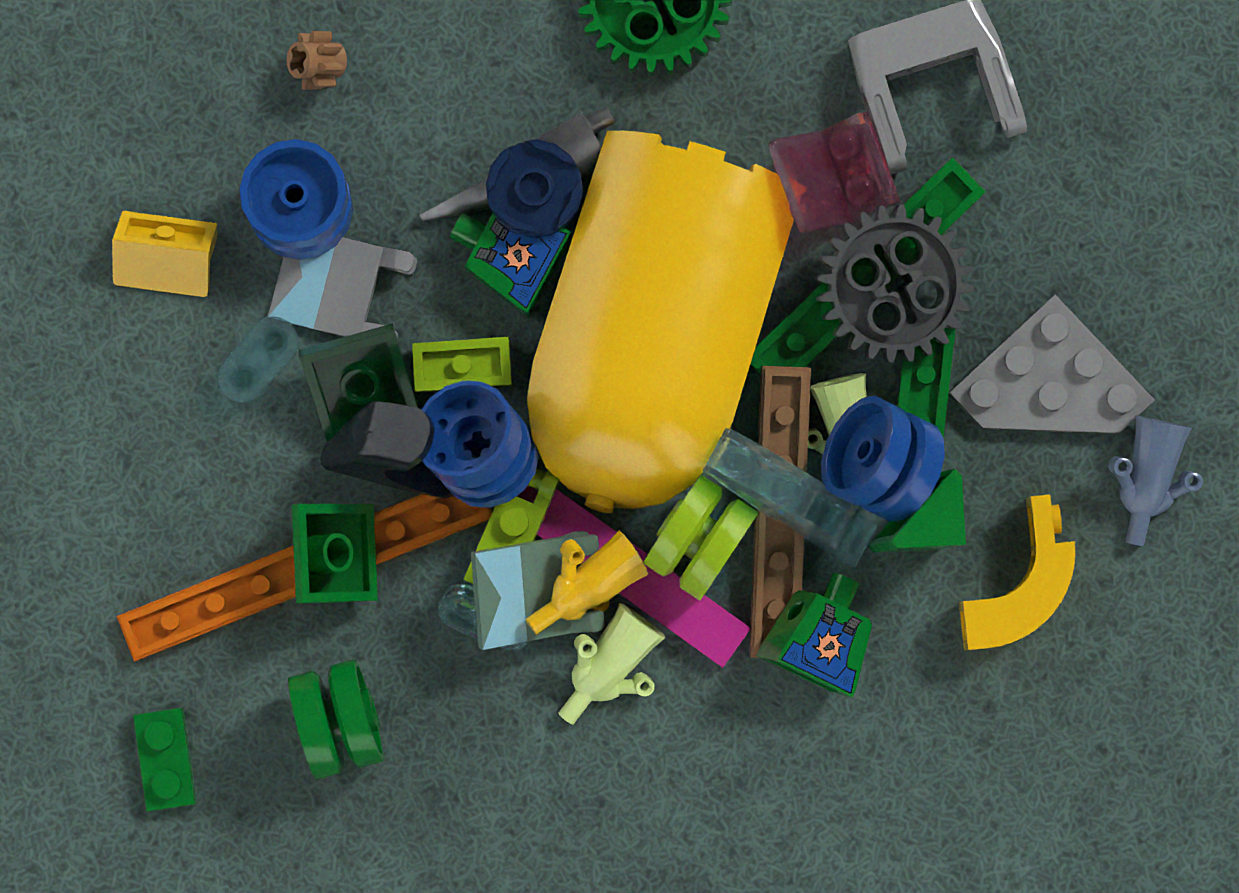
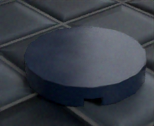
M538 139L527 140L525 143H518L503 150L490 166L486 180L488 206L497 221L512 233L529 238L550 236L566 227L578 212L583 195L581 174L572 156L558 145Z

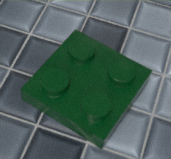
M393 323L299 349V358L327 442L369 402H386L419 408Z

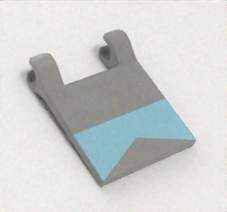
M344 237L341 238L334 248L319 257L301 260L283 257L268 318L342 337L385 326L366 322L380 267L413 275L417 265V258L410 252L385 248Z

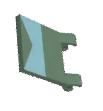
M575 531L560 537L471 552L479 648L484 650L564 634L603 630L605 625L604 613L599 610L594 611L593 609L587 610L581 619L565 620L560 618L537 635L534 634L525 620L551 601L554 582L557 576L561 575V545L567 540H575L583 549L585 556H590L599 550L598 536L589 535L585 531Z

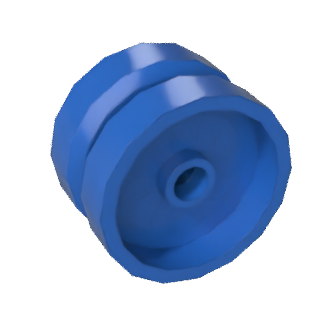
M298 139L275 142L258 152L244 170L239 188L242 210L260 242L275 254L296 260L319 257L334 248L349 230L354 211L351 190L334 156L316 143ZM292 199H295V200L298 201V202H296V203H291L290 201H291Z
M877 396L861 398L843 413L835 423L826 441L821 461L822 481L827 491L856 506L860 505L861 508L889 522L904 520L922 506L931 495L940 477L945 457L944 438L937 426L909 412L906 413L903 409Z

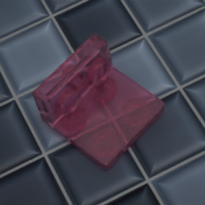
M868 112L857 113L822 131L777 138L768 144L773 157L774 168L780 177L789 202L790 213L800 233L836 227L845 222L849 224L857 222V213L864 211L870 217L874 215L875 207L884 205L887 209L900 203Z

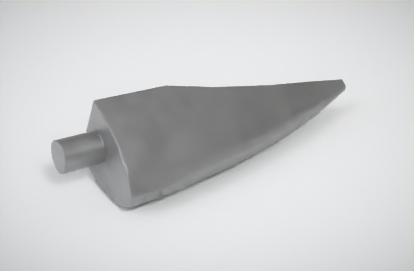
M605 106L587 117L582 112L541 134L536 139L554 143L570 154L582 178L593 173L601 151V146L595 134L615 124V121L609 109ZM487 177L420 214L419 216L422 221L460 216L462 213L470 214L490 209L486 191Z

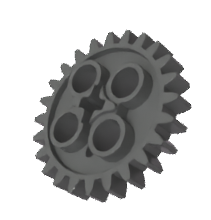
M898 204L893 210L892 218H889L886 208L882 205L875 207V221H872L864 211L857 213L859 228L856 229L847 222L842 223L840 228L846 238L843 241L837 238H829L827 240L835 254L834 256H819L818 260L829 267L828 274L815 276V281L826 284L828 291L816 296V301L830 302L832 308L823 314L822 319H838L840 323L835 328L833 336L840 337L850 333L851 338L847 347L849 350H856L865 343V358L873 359L881 348L885 362L893 363L897 350H900L905 361L910 362L914 359V347L917 346L924 355H931V339L940 344H947L949 340L943 329L945 327L961 329L962 325L953 315L955 311H970L971 307L959 299L961 293L974 291L973 286L961 283V276L973 271V266L959 265L957 259L963 256L967 249L966 247L953 249L950 247L949 244L956 235L955 230L947 231L941 235L937 232L942 220L940 217H934L927 224H924V209L917 208L913 211L910 218H906L904 204ZM903 237L910 239L916 248L915 258L908 265L899 262L895 255V246ZM876 244L882 247L886 266L891 275H901L903 277L904 283L898 286V291L915 316L913 323L907 321L899 294L897 292H887L885 289V284L891 280L887 269H885L883 263L874 252L873 248ZM858 259L868 261L873 269V277L866 286H860L852 279V266ZM924 281L933 284L937 292L934 305L927 309L920 306L916 299V290ZM882 302L888 304L894 313L893 323L886 330L877 328L872 318L875 307Z

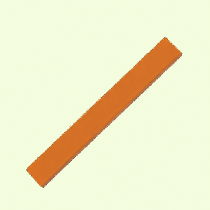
M424 494L374 513L376 565L488 521L493 511L491 507L470 506L455 496L446 499ZM288 547L116 616L133 660H141L296 598L294 547Z

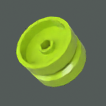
M703 475L698 478L685 499L680 498L656 534L659 537L643 562L646 566L665 577L672 574L684 555L692 559L680 577V588L701 601L759 513L737 499L729 503L718 521L710 517L722 498V488Z

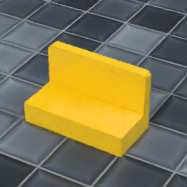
M122 211L112 239L113 283L117 286L206 297L210 289V260L217 241L218 223Z

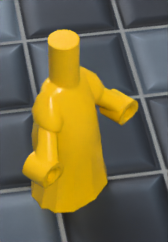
M620 530L584 562L585 554L583 549L575 540H567L560 548V553L562 554L561 575H558L554 582L551 601L525 620L534 634L537 635L560 618L565 620L581 619L587 610L590 609L604 612L608 609L611 598L635 581L649 574L639 554Z

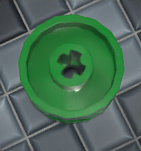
M357 659L331 665L328 673L331 697L328 696L324 682L315 671L288 677V688L296 726L307 762L316 780L342 773L344 768L342 741H344L352 763L358 768L384 761L377 710Z

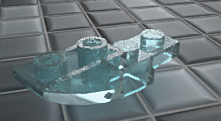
M725 428L703 469V472L768 517L782 521L840 563L849 567L856 568L878 527L856 511L858 506L828 492L824 483L732 429Z

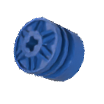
M461 381L445 386L428 399L422 410L432 419L434 438L427 456L422 461L457 499L470 506L490 508L509 502L525 490L535 475L539 452L531 437V429L499 390L484 382Z

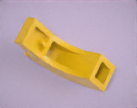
M1050 494L1026 498L1031 557L1029 567L1021 582L1010 592L997 598L959 602L964 650L998 647L1024 638L1044 624L1062 602L1073 575L1075 541L1055 543V534L1062 533V519L1059 505H1051Z

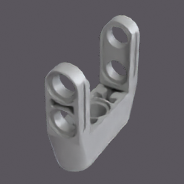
M981 0L957 2L862 32L848 40L858 88L883 166L888 175L907 170L905 157L907 143L887 81L972 54L995 122L1000 121L1002 130L1007 138L1027 132L1023 108L1000 38Z

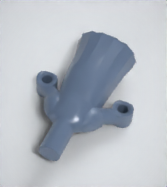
M1135 415L1136 430L1131 461L1120 456H1114L1110 459L1108 467L1116 475L1120 483V500L1123 506L1131 513L1125 542L1144 546L1150 517L1168 510L1174 503L1173 500L1189 491L1199 490L1203 485V478L1195 472L1184 471L1180 474L1178 482L1170 484L1185 441L1192 429L1191 427ZM1122 462L1123 467L1119 470L1118 466ZM1193 477L1192 483L1189 484V479Z

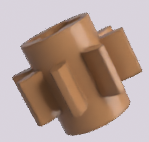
M331 31L299 33V42L293 43L288 50V70L294 78H303L302 89L322 90L323 87H335V78L341 77L346 70L347 55L342 44L331 42Z

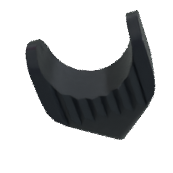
M369 402L325 444L322 450L320 462L328 471L395 489L447 499L454 496L422 461L432 446L434 426L432 419L417 407L386 402Z

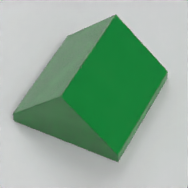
M955 468L942 471L931 495L922 506L904 520L888 521L867 547L873 553L940 550L966 545L962 474Z
M292 504L296 603L305 605L378 601L374 504Z

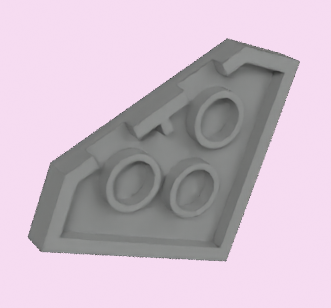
M1056 294L949 393L952 399L981 429L1119 434L1135 419V415L1139 416L1155 401Z

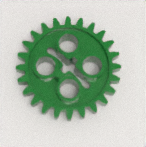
M584 0L590 2V4L579 8L578 15L579 18H593V21L584 28L585 35H601L595 45L597 52L604 51L610 46L613 48L611 64L615 65L625 56L629 58L630 73H633L639 63L642 62L646 63L648 76H653L656 64L663 63L665 70L671 75L673 74L674 60L680 59L683 65L689 69L692 67L690 54L692 51L703 57L708 56V49L704 43L705 39L719 43L721 34L713 26L714 24L728 25L729 16L718 10V8L731 6L732 0H696L700 5V11L690 18H683L674 11L673 6L678 0H663V9L677 31L674 35H670L667 32L661 15L653 1L644 3L645 0ZM649 19L655 23L658 31L652 38L641 40L631 33L632 25L637 20Z

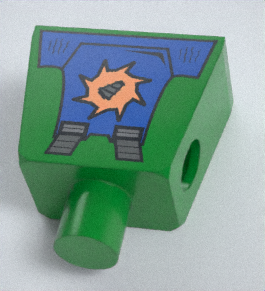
M462 213L450 234V239L473 250L465 265L467 272L521 314L529 318L570 243L572 235L569 230L562 228L550 236L529 238L509 231L497 221L494 214H492L487 225Z
M833 572L823 596L813 592L796 591L760 646L756 656L831 693L853 698L872 628L870 619L849 609L860 584L851 578Z

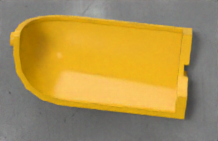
M636 131L606 132L534 356L527 395L531 437L546 469L559 478V481L569 490L584 497L587 507L602 513H612L614 508L637 509L664 504L692 486L717 457L737 410L803 189L791 181L758 164H753L750 170H746L725 162V151L689 141L687 150L662 144V138L659 134Z

